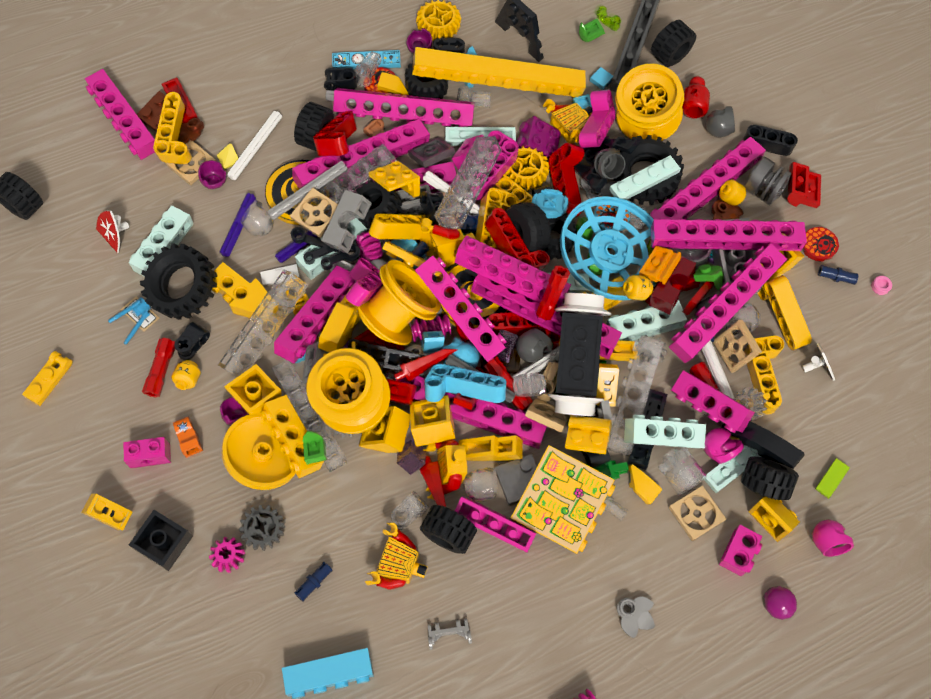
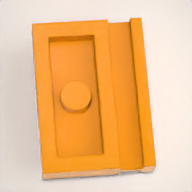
M655 246L641 268L639 275L648 277L650 281H660L665 285L681 259V252L674 253L673 250Z

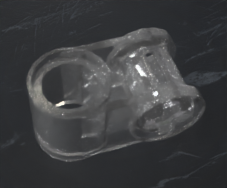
M413 491L392 511L391 523H395L397 529L404 530L415 519L420 517L429 506ZM397 516L400 518L404 516V521H397Z

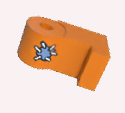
M189 416L173 422L181 451L186 458L203 451Z

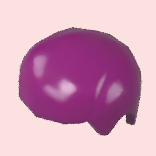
M424 28L420 31L413 30L407 37L406 45L408 50L414 54L416 47L431 49V33Z
M209 160L199 166L198 177L205 188L217 189L225 184L226 171H224L220 162Z
M233 397L224 400L220 406L221 417L230 426L238 419L249 415Z
M775 586L769 588L764 594L765 609L772 617L780 620L788 619L796 612L797 600L793 592L788 588Z

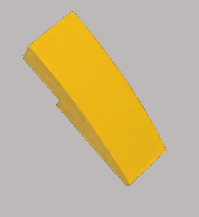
M493 435L459 440V445L465 446L466 460L523 459V440L516 435L499 438Z

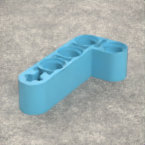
M436 364L425 378V399L430 402H438L446 392L453 394L460 393L462 396L488 402L501 403L506 399V379L451 365Z

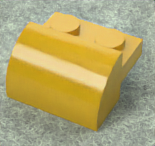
M570 415L565 449L606 454L612 420Z

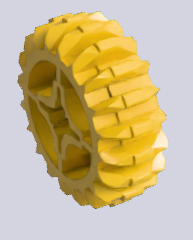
M431 0L430 3L425 2V5L420 7L416 23L419 31L424 28L431 33L433 41L437 38H452L453 34L457 35L460 29L461 17L456 5L452 6L451 2L446 3L445 0L434 2Z
M522 145L521 149L518 148L517 160L505 174L520 187L526 188L529 191L530 187L536 189L537 186L541 187L542 183L546 181L547 175H549V162H547V156H543V151L537 152V148L532 150L530 147L524 148Z

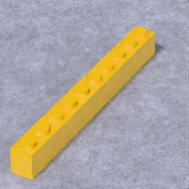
M420 47L415 48L413 56L412 75L564 95L574 98L582 96L586 88L585 70Z

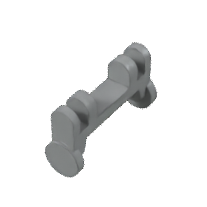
M464 618L465 626H461L460 619L456 620V627L441 630L439 622L435 623L436 630L432 631L431 624H427L430 650L433 649L432 645H435V642L445 635L458 634L468 640L469 644L472 643L467 618Z

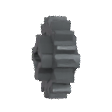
M259 505V510H255L252 507L251 514L244 513L246 520H240L241 524L244 525V527L239 528V531L244 533L241 538L242 540H247L245 544L248 547L253 544L254 550H257L260 546L265 551L267 545L272 549L274 541L280 543L278 536H284L283 531L280 530L285 528V524L281 523L283 517L278 515L277 509L271 512L269 505L266 509ZM261 515H267V516H270V517H268V518H263V517H261ZM259 521L264 525L266 534L260 530ZM260 537V538H263L264 540L259 541V540H255V539H253V538Z

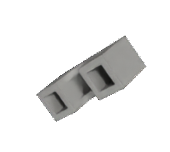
M345 190L321 241L331 248L348 254L356 236L348 231V224L355 218L364 220L372 203L363 195Z

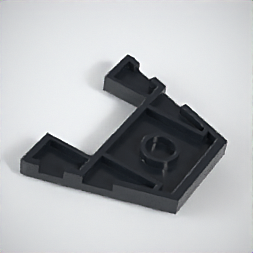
M506 0L495 23L504 31L508 30L510 26L515 27L522 37H526L530 41L528 53L540 62L544 59L543 53L540 54L542 44L537 37L540 33L537 15L521 0Z
M606 136L600 147L583 148L584 157L581 162L574 166V170L598 194L607 183V180L596 174L597 172L594 168L595 155L607 148H615L616 150L631 154L641 142L637 137H632V139H625V137L610 139L609 136Z

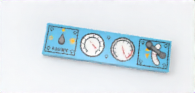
M400 50L332 53V67L335 69L352 68L354 70L380 67L401 68Z

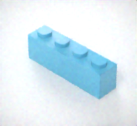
M368 648L282 668L285 693L288 697L292 696V699L305 697L306 692L314 691V694L326 692L327 687L335 686V689L348 687V683L357 681V684L370 681V677H374Z

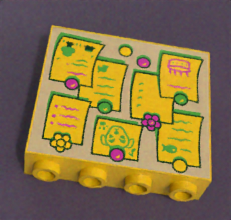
M548 445L511 519L577 554L578 551L582 552L588 542L585 540L588 532L592 534L597 524L594 521L597 514L601 515L606 507V504L603 503L606 496H611L616 487L613 485L615 480Z

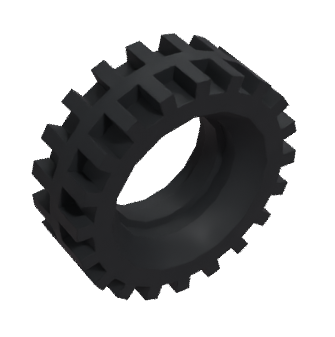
M647 135L646 139L637 136L641 143L631 154L620 151L625 160V168L622 174L614 178L613 181L619 182L631 176V167L636 162L650 161L656 163L671 155L681 168L680 172L629 199L631 202L634 199L640 200V205H643L644 201H648L649 205H654L656 200L659 203H663L665 197L669 199L672 197L673 192H676L682 178L684 164H681L682 155L677 156L678 149L676 147L672 149L670 147L671 142L669 141L666 143L661 142V137L654 140L652 135Z
M175 243L171 244V249L164 246L161 248L162 252L160 254L156 252L152 254L154 257L152 262L147 260L145 263L148 265L147 271L142 270L141 273L145 276L144 280L140 281V285L145 288V290L141 291V294L147 298L145 302L152 306V309L167 317H174L178 320H182V316L187 319L192 318L191 313H201L199 308L202 305L207 307L209 305L206 302L209 297L213 298L215 295L211 292L212 288H217V283L213 281V278L217 277V273L212 270L214 265L208 261V257L191 246L188 247L182 243L180 246ZM183 267L191 268L194 273V281L190 291L181 298H171L167 287L172 274Z

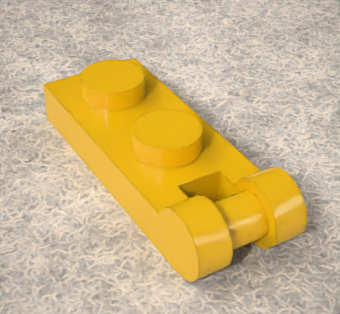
M57 351L52 352L47 363L22 395L41 406L69 370L73 361L67 357H62ZM57 364H60L58 369L54 368Z

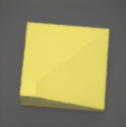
M231 143L217 154L224 170L232 167L239 159Z

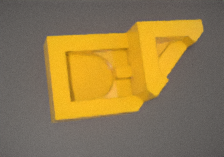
M384 72L381 73L377 85L378 90L409 95L398 76Z
M630 464L628 466L631 477L629 488H633V491L646 504H651L662 491V488L644 472Z

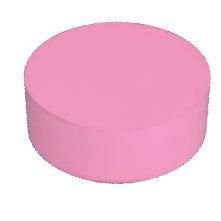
M878 276L873 280L871 287L876 294L885 295L891 290L892 282L886 276Z

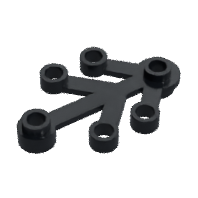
M320 221L317 226H320L324 223ZM295 227L291 230L293 242L298 244L305 242L321 247L318 250L304 254V262L308 265L313 264L315 259L333 251L339 254L330 258L325 257L321 260V266L324 270H330L333 264L342 260L352 262L360 257V248L355 244H352L349 252H354V254L349 255L331 248L319 238L307 235L302 227ZM309 256L313 257L311 260L306 259Z

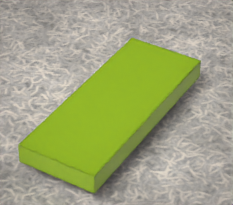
M836 458L815 490L829 499L850 467Z

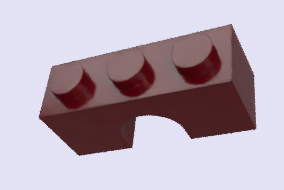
M681 257L666 284L664 285L658 281L656 288L653 287L652 294L649 296L651 298L649 306L670 315L678 302L681 291L672 285L679 284L686 287L694 274L696 263Z

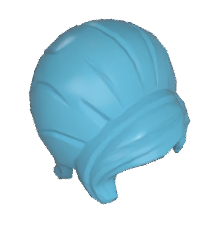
M454 337L450 345L443 347V349H458L452 355L474 368L479 363L480 354L472 343H465L462 339Z

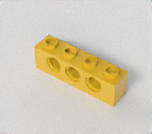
M284 395L266 402L262 410V418L271 427V434L274 439L278 440L282 454L287 456L292 472L296 473L298 478H302L320 470L324 461L306 464L304 456L296 453L302 452L304 454L303 436L307 430L288 396ZM278 419H283L285 422H280ZM287 435H292L295 439H290Z

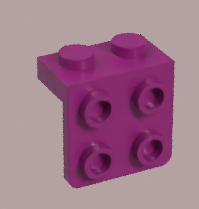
M532 116L527 121L521 123L519 138L516 141L518 148L521 149L522 145L524 148L530 147L532 150L537 148V152L543 151V156H547L549 159L550 155L558 149L561 132L536 116Z

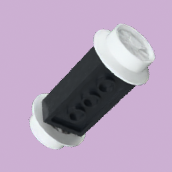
M565 293L564 305L555 309L557 312H563L556 393L568 395L548 394V396L556 400L555 413L595 416V405L604 401V399L584 397V395L596 396L603 316H610L611 313L604 309V296Z

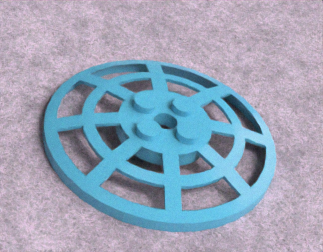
M595 197L582 202L570 212L561 229L560 248L568 270L583 287L596 295H601L611 300H631L627 296L609 294L607 289L608 286L623 287L624 282L630 276L625 270L630 263L640 266V269L635 274L639 275L641 268L648 259V249L644 240L651 237V226L654 219L636 204L617 197ZM610 205L618 207L616 217H594L591 207ZM584 210L588 221L580 227L577 234L569 231L567 228L572 219ZM625 210L639 217L649 229L640 234L631 224L623 220ZM598 223H613L612 230L601 231ZM590 226L595 234L592 241L582 238V234ZM622 226L627 229L634 237L628 239L619 232L620 227ZM565 237L574 241L577 263L571 264L567 256ZM638 243L641 248L642 259L633 257V246ZM580 245L589 249L590 258L582 259ZM607 248H612L615 255L610 254ZM595 264L602 270L601 278L593 274L587 267ZM583 269L590 278L600 283V290L587 283L576 271ZM610 273H619L625 281H608ZM654 281L651 282L653 287H655L658 284Z

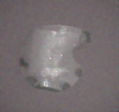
M255 200L244 213L241 224L251 235L265 236L272 230L274 220L269 216L268 211L263 209V204Z
M745 303L726 323V330L738 320H743L750 333L758 328L761 321L759 310L754 305ZM733 330V335L739 334L740 330Z
M486 467L469 472L463 481L466 495L477 502L496 498L498 493L496 469Z

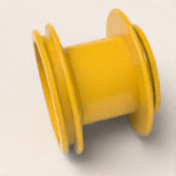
M644 64L631 69L623 76L615 95L616 119L620 130L630 139L637 136L646 139L647 135H652V139L657 140L658 137H661V141L673 135L683 117L684 90L678 76L672 70L659 64Z
M390 260L387 264L382 265L379 270L383 283L382 288L369 301L361 306H357L358 313L367 328L380 339L398 345H408L412 341V331L409 323L415 317L423 320H433L441 309V303L415 269L401 261Z
M341 348L331 351L315 363L308 375L306 387L308 400L316 413L332 429L342 433L359 434L374 428L384 418L390 403L389 383L378 363L366 352L353 348ZM358 377V381L353 383V378ZM345 381L344 385L338 386V383ZM351 389L353 390L352 399L349 398ZM340 394V397L338 399H334V395Z

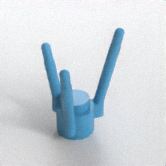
M140 297L131 306L108 320L111 323L130 311L137 317L142 316L124 341L125 345L128 344L143 321L150 316L148 311L151 307Z

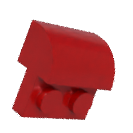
M792 162L789 166V171L792 174L788 181V202L795 207L799 204L813 208L819 207L821 200V175L809 171V166Z

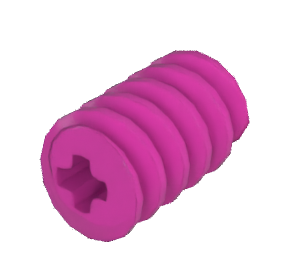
M444 314L443 320L439 315H436L435 321L428 320L426 322V320L421 319L420 323L414 318L413 324H411L413 342L416 343L417 337L423 340V332L442 331L444 338H446L447 332L451 335L448 315Z

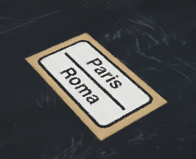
M136 296L120 310L123 311L131 306L139 298ZM151 309L148 311L150 316L139 327L143 332L159 319ZM132 311L125 314L135 324L142 317L141 315L137 317Z

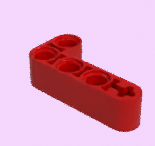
M352 111L339 113L314 135L313 139L318 156H341L349 152L346 139L357 130Z
M571 143L563 144L549 157V168L554 190H559L563 193V196L568 198L566 215H569L576 206L582 203L574 166L583 159L584 149Z
M501 208L493 209L485 221V226L499 251L542 271L550 261L549 255L542 250L529 252L505 210Z
M513 312L494 313L488 317L495 326L492 330L496 335L500 333L503 337L520 336L522 333L534 328L542 331L549 338L556 340L552 341L553 349L559 346L560 335L535 323L531 325L528 323L529 320Z

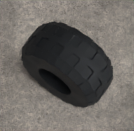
M531 202L518 203L508 207L505 212L508 214L529 252L545 251L551 238L550 222L545 212Z

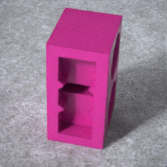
M742 525L737 526L718 565L739 576H743L747 572L750 573L755 563L752 561L754 554L758 555L763 545L760 543L762 536ZM742 538L750 542V547L743 544ZM734 556L741 558L742 565L735 562Z

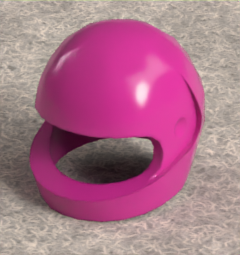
M715 428L705 435V448H703L705 453L719 464L733 459L744 448L741 440H732L729 438L731 432L723 428Z
M823 520L816 524L813 529L812 540L824 556L842 555L854 547L853 539L844 533V526L835 520ZM840 544H845L844 546L838 548H832Z

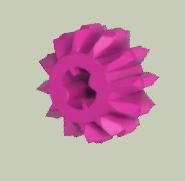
M369 231L357 235L356 243L360 248L361 258L369 262L382 258L381 242L377 238L372 237Z
M223 537V543L216 540L217 547H210L213 554L209 555V559L214 560L211 565L214 568L218 567L219 572H223L226 569L228 573H231L232 566L236 570L239 569L237 562L243 563L244 559L240 556L245 554V550L241 549L242 543H236L234 537L230 541L227 537ZM229 551L231 555L228 554L229 558L225 559L223 555H226L225 552Z

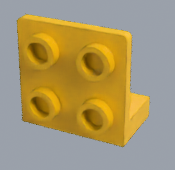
M399 161L378 167L369 172V177L387 191L401 187L414 198L420 196V176Z

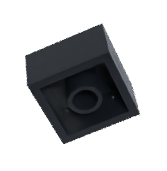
M153 510L131 540L129 546L169 571L193 535L182 526Z

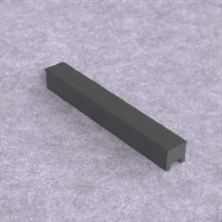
M660 0L641 1L610 87L611 91L616 92L623 76L637 66Z

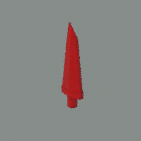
M445 348L400 365L402 371L394 374V377L397 381L406 377L408 382H410L458 349Z
M425 456L423 458L425 466L420 468V473L436 504L446 507L438 461L432 462L430 456Z

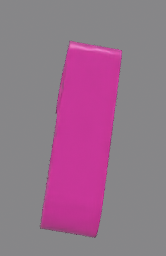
M610 90L591 92L590 100L593 112L579 134L580 147H600L615 120V108Z
M491 131L489 133L487 149L493 155L470 180L469 195L474 200H481L517 160L518 143L500 131Z
M360 258L349 273L356 282L346 294V299L355 306H361L369 301L383 286L379 269L364 258Z

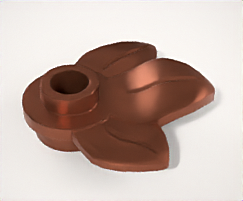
M193 118L187 123L181 124L178 142L187 143L189 140L194 141L198 139L204 128V123L199 118Z
M717 200L712 205L713 220L740 219L739 217L744 214L739 206H732L722 200Z

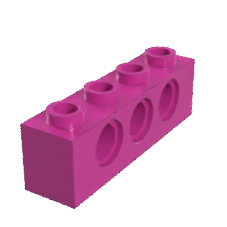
M684 370L671 391L676 393L675 397L684 403L688 400L692 403V408L699 412L704 410L709 413L708 418L717 423L719 420L725 423L724 427L733 433L736 431L743 433L755 413ZM697 388L699 391L698 395L693 398L692 391ZM714 398L715 404L709 408L708 401ZM731 408L732 414L729 418H726L725 411Z
M465 496L460 498L455 509L456 512L470 520L476 528L525 552H528L537 533Z

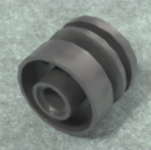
M764 157L748 176L745 188L753 196L760 190L763 191L760 200L763 201L769 195L770 197L766 203L771 205L785 190L792 173L787 171L781 177L780 175L784 168L780 167L776 172H773L775 163Z

